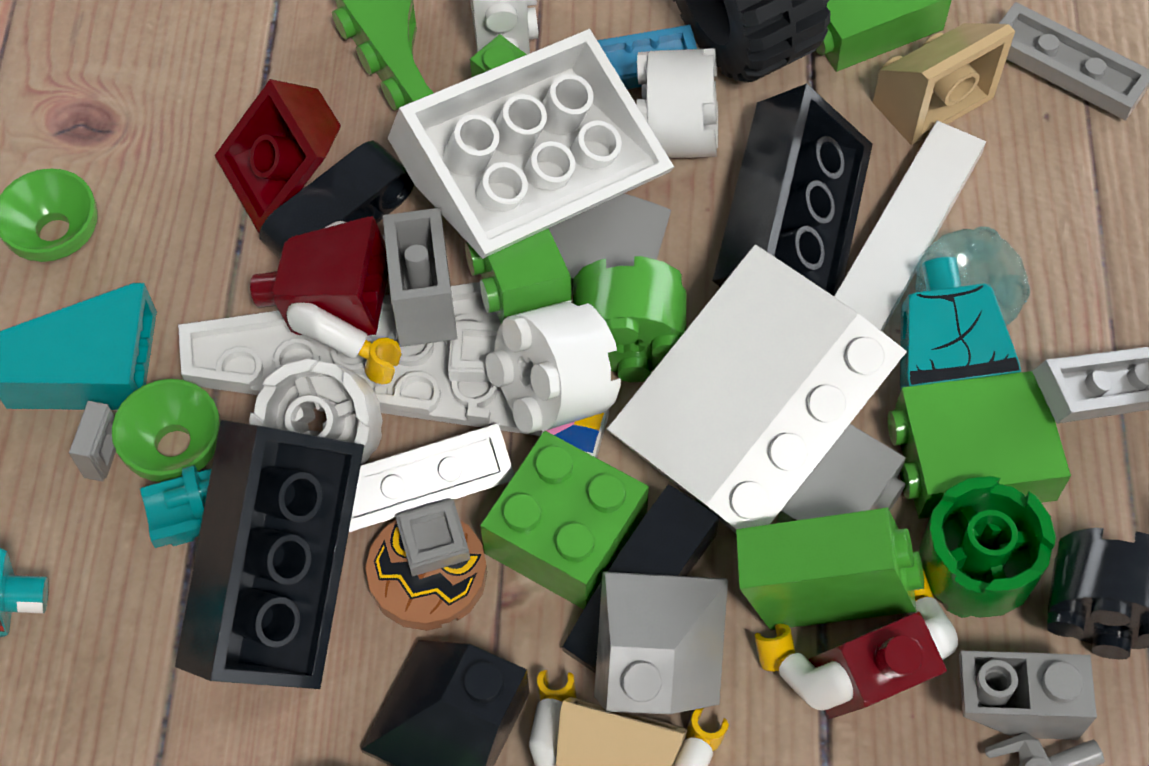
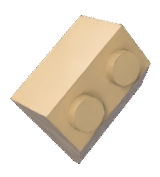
M963 23L945 34L940 32L931 36L922 47L904 57H893L883 65L878 73L872 103L910 145L915 144L929 135L936 121L948 125L994 98L1015 30L1009 24Z

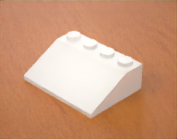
M590 29L400 107L388 136L389 142L414 185L435 208H440L441 214L482 259L671 172L674 168Z
M755 244L609 425L607 430L692 499L717 514L719 520L736 533V529L769 525L907 351L860 313Z

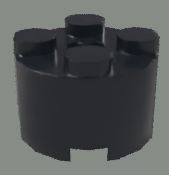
M1104 528L1073 531L1060 538L1058 542L1047 612V631L1058 636L1073 637L1091 643L1092 652L1102 658L1123 660L1130 657L1131 649L1149 648V534L1136 531L1135 542L1133 543L1122 540L1102 539Z

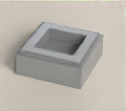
M87 402L69 451L71 458L84 478L103 482L107 478L116 453L112 441L114 415L108 404Z
M453 498L395 515L412 577L471 560Z

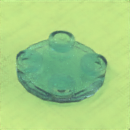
M982 226L974 230L962 229L943 235L927 248L917 267L916 292L926 291L922 263L940 257H956L961 286L990 284L1006 326L1017 318L1021 308L1030 296L1028 276L1021 257L1006 240L1000 237L996 230Z

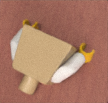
M542 670L537 676L540 702L537 703L529 748L535 766H708L713 756V751L718 749L725 737L729 723L724 718L717 732L708 733L703 731L698 725V721L704 708L696 709L693 712L687 728L628 712H606L599 704L576 698L575 680L572 672H568V682L564 688L550 690L548 689V670Z

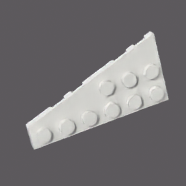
M480 282L451 286L455 321L500 322L496 312L487 313L481 295ZM391 295L384 296L377 334L366 337V340L371 343L379 338H390L399 344ZM280 311L178 325L181 375L185 381L194 383L199 387L259 395L264 387L262 383L265 378L284 364L312 359L346 367L365 379L378 398L381 413L481 428L499 423L500 430L528 434L520 431L516 426L513 411L509 407L501 387H495L491 382L449 381L448 365L451 340L400 347L401 357L398 366H393L395 373L392 381L388 384H378L367 377L364 370L365 358L357 355L352 359L321 342L304 335H296L289 330ZM541 430L529 433V435L541 436Z

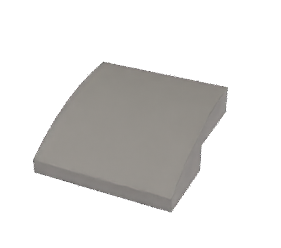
M622 194L550 227L549 230L571 276V295L573 296L574 277L583 267L597 260L606 258V268L634 266V256H643L657 260L671 210L635 196Z

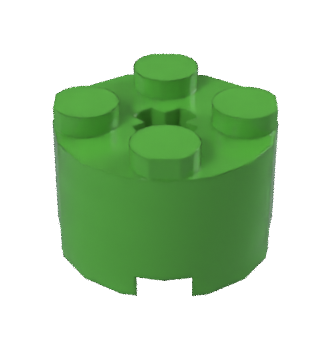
M634 256V266L606 268L605 258L583 267L574 277L573 304L577 306L587 303L592 305L606 321L616 342L617 351L608 353L611 371L618 372V377L626 382H645L652 373V370L658 366L686 331V289L682 286V274L680 271L663 261L643 256Z

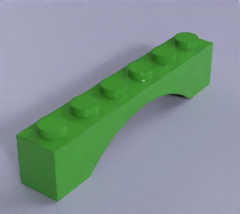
M336 0L337 9L332 11V17L339 33L345 40L349 38L354 40L357 45V55L362 66L369 75L377 73L382 81L381 88L383 94L394 111L434 93L425 83L413 59V46L417 32L413 0Z

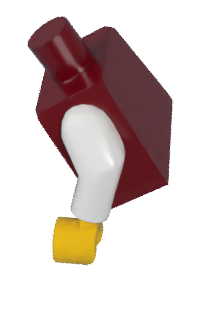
M365 217L350 222L337 221L323 229L289 238L284 243L278 270L252 276L250 292L254 304L259 308L277 306L289 330L296 335L307 336L352 359L357 355L365 358L364 370L371 381L378 384H388L392 381L395 373L393 366H398L401 357L399 344L390 338H379L373 343L366 340L367 336L377 334L389 276L385 236L381 234L374 217Z
M924 570V589L914 590L917 612H911L904 618L809 659L801 653L795 652L791 628L786 624L780 623L775 625L777 634L775 638H764L759 633L754 635L762 669L773 672L779 671L780 676L810 707L821 711L824 710L828 720L871 706L947 672L943 659L955 652L958 646V637L954 626L936 599H934Z

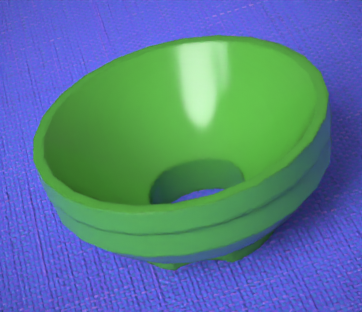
M53 168L36 170L14 180L0 195V238L12 252L27 260L45 262L67 257L79 250L89 240L95 230L98 210L94 195L87 183L72 172ZM56 220L69 223L67 233L60 239L46 241L40 238V231L47 223Z
M179 379L158 380L140 387L131 393L120 405L112 425V441L118 456L131 471L150 481L164 482L182 477V468L195 465L197 471H199L213 458L221 421L214 400L198 385ZM182 431L188 434L191 439L190 444L182 454L167 457L158 452L160 440L168 433Z

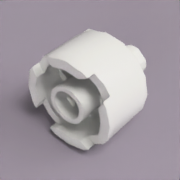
M715 48L638 52L637 72L638 83L642 84V99H637L636 105L669 158L717 157L718 101L716 81H714V77H717Z
M569 300L508 316L499 326L495 341V352L488 353L485 359L487 376L490 382L495 387H501L509 407L513 411L516 426L520 431L528 434L540 430H549L606 412L616 402L621 386V378L611 381V366L608 353L617 351L616 342L606 321L588 303L577 306Z
M305 359L284 364L263 381L262 385L264 387L256 398L254 413L250 412L249 424L363 444L364 450L361 465H364L371 454L377 450L382 438L381 427L383 422L379 401L366 380L355 372L337 364ZM315 408L318 411H324L327 416V421L323 423L322 432L309 430L308 423L315 419L313 410Z

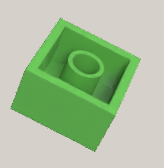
M544 430L480 525L484 554L578 607L585 609L602 581L603 572H608L624 545L647 514L649 486Z

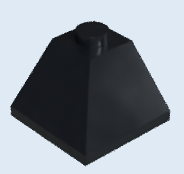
M418 640L361 748L362 753L390 766H494L530 694L527 669L471 644Z

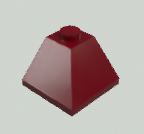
M269 79L214 155L258 233H260L263 223L270 214L301 191L326 158L341 128L339 121L318 88Z

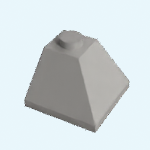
M603 572L594 698L606 712L675 714L719 705L728 580L726 578Z

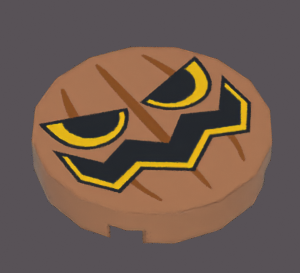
M395 520L383 528L370 546L365 569L370 593L386 617L403 627L428 631L442 628V624L450 623L454 619L458 621L472 611L483 595L488 571L482 542L468 524L460 520L471 560L413 577L397 521Z

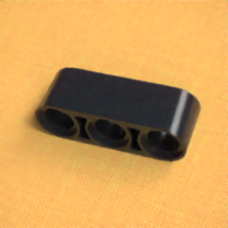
M373 140L365 142L270 214L261 227L260 240L281 259L284 243L293 236L323 229L337 221L350 222L373 216L376 223L380 222L383 219V215L390 214L408 198L413 190L414 183L403 164L384 147Z

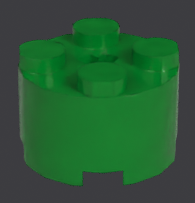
M994 476L968 478L949 488L932 511L919 546L922 567L932 593L937 599L942 601L943 606L948 612L961 618L970 616L978 618L1002 616L1023 605L1049 566L1051 552L1055 546L1056 535L1051 515L1038 497L1028 491L1027 495H1024L1014 487L999 484L1001 478Z

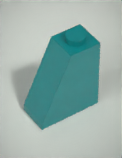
M132 283L0 331V400L6 409L85 410L87 402L92 401L108 404L111 410H118L131 393L146 385L157 310L145 283Z

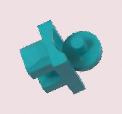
M195 465L182 468V477L140 488L148 519L149 535L154 548L169 544L174 547L192 542L195 537L199 536L212 469L198 472Z

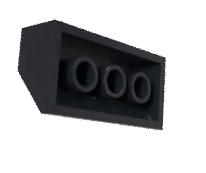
M807 83L757 102L712 279L719 287L723 285L755 244L833 296H835L844 281L873 143Z
M226 420L220 421L175 663L176 668L215 682L321 689L363 456V444Z

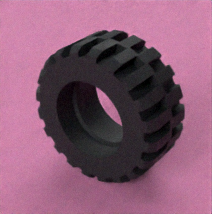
M673 0V2L676 1L684 24L691 25L698 47L700 49L715 48L717 67L721 68L722 74L734 79V81L742 82L756 81L816 51L828 32L827 26L830 23L831 11L827 8L829 0Z

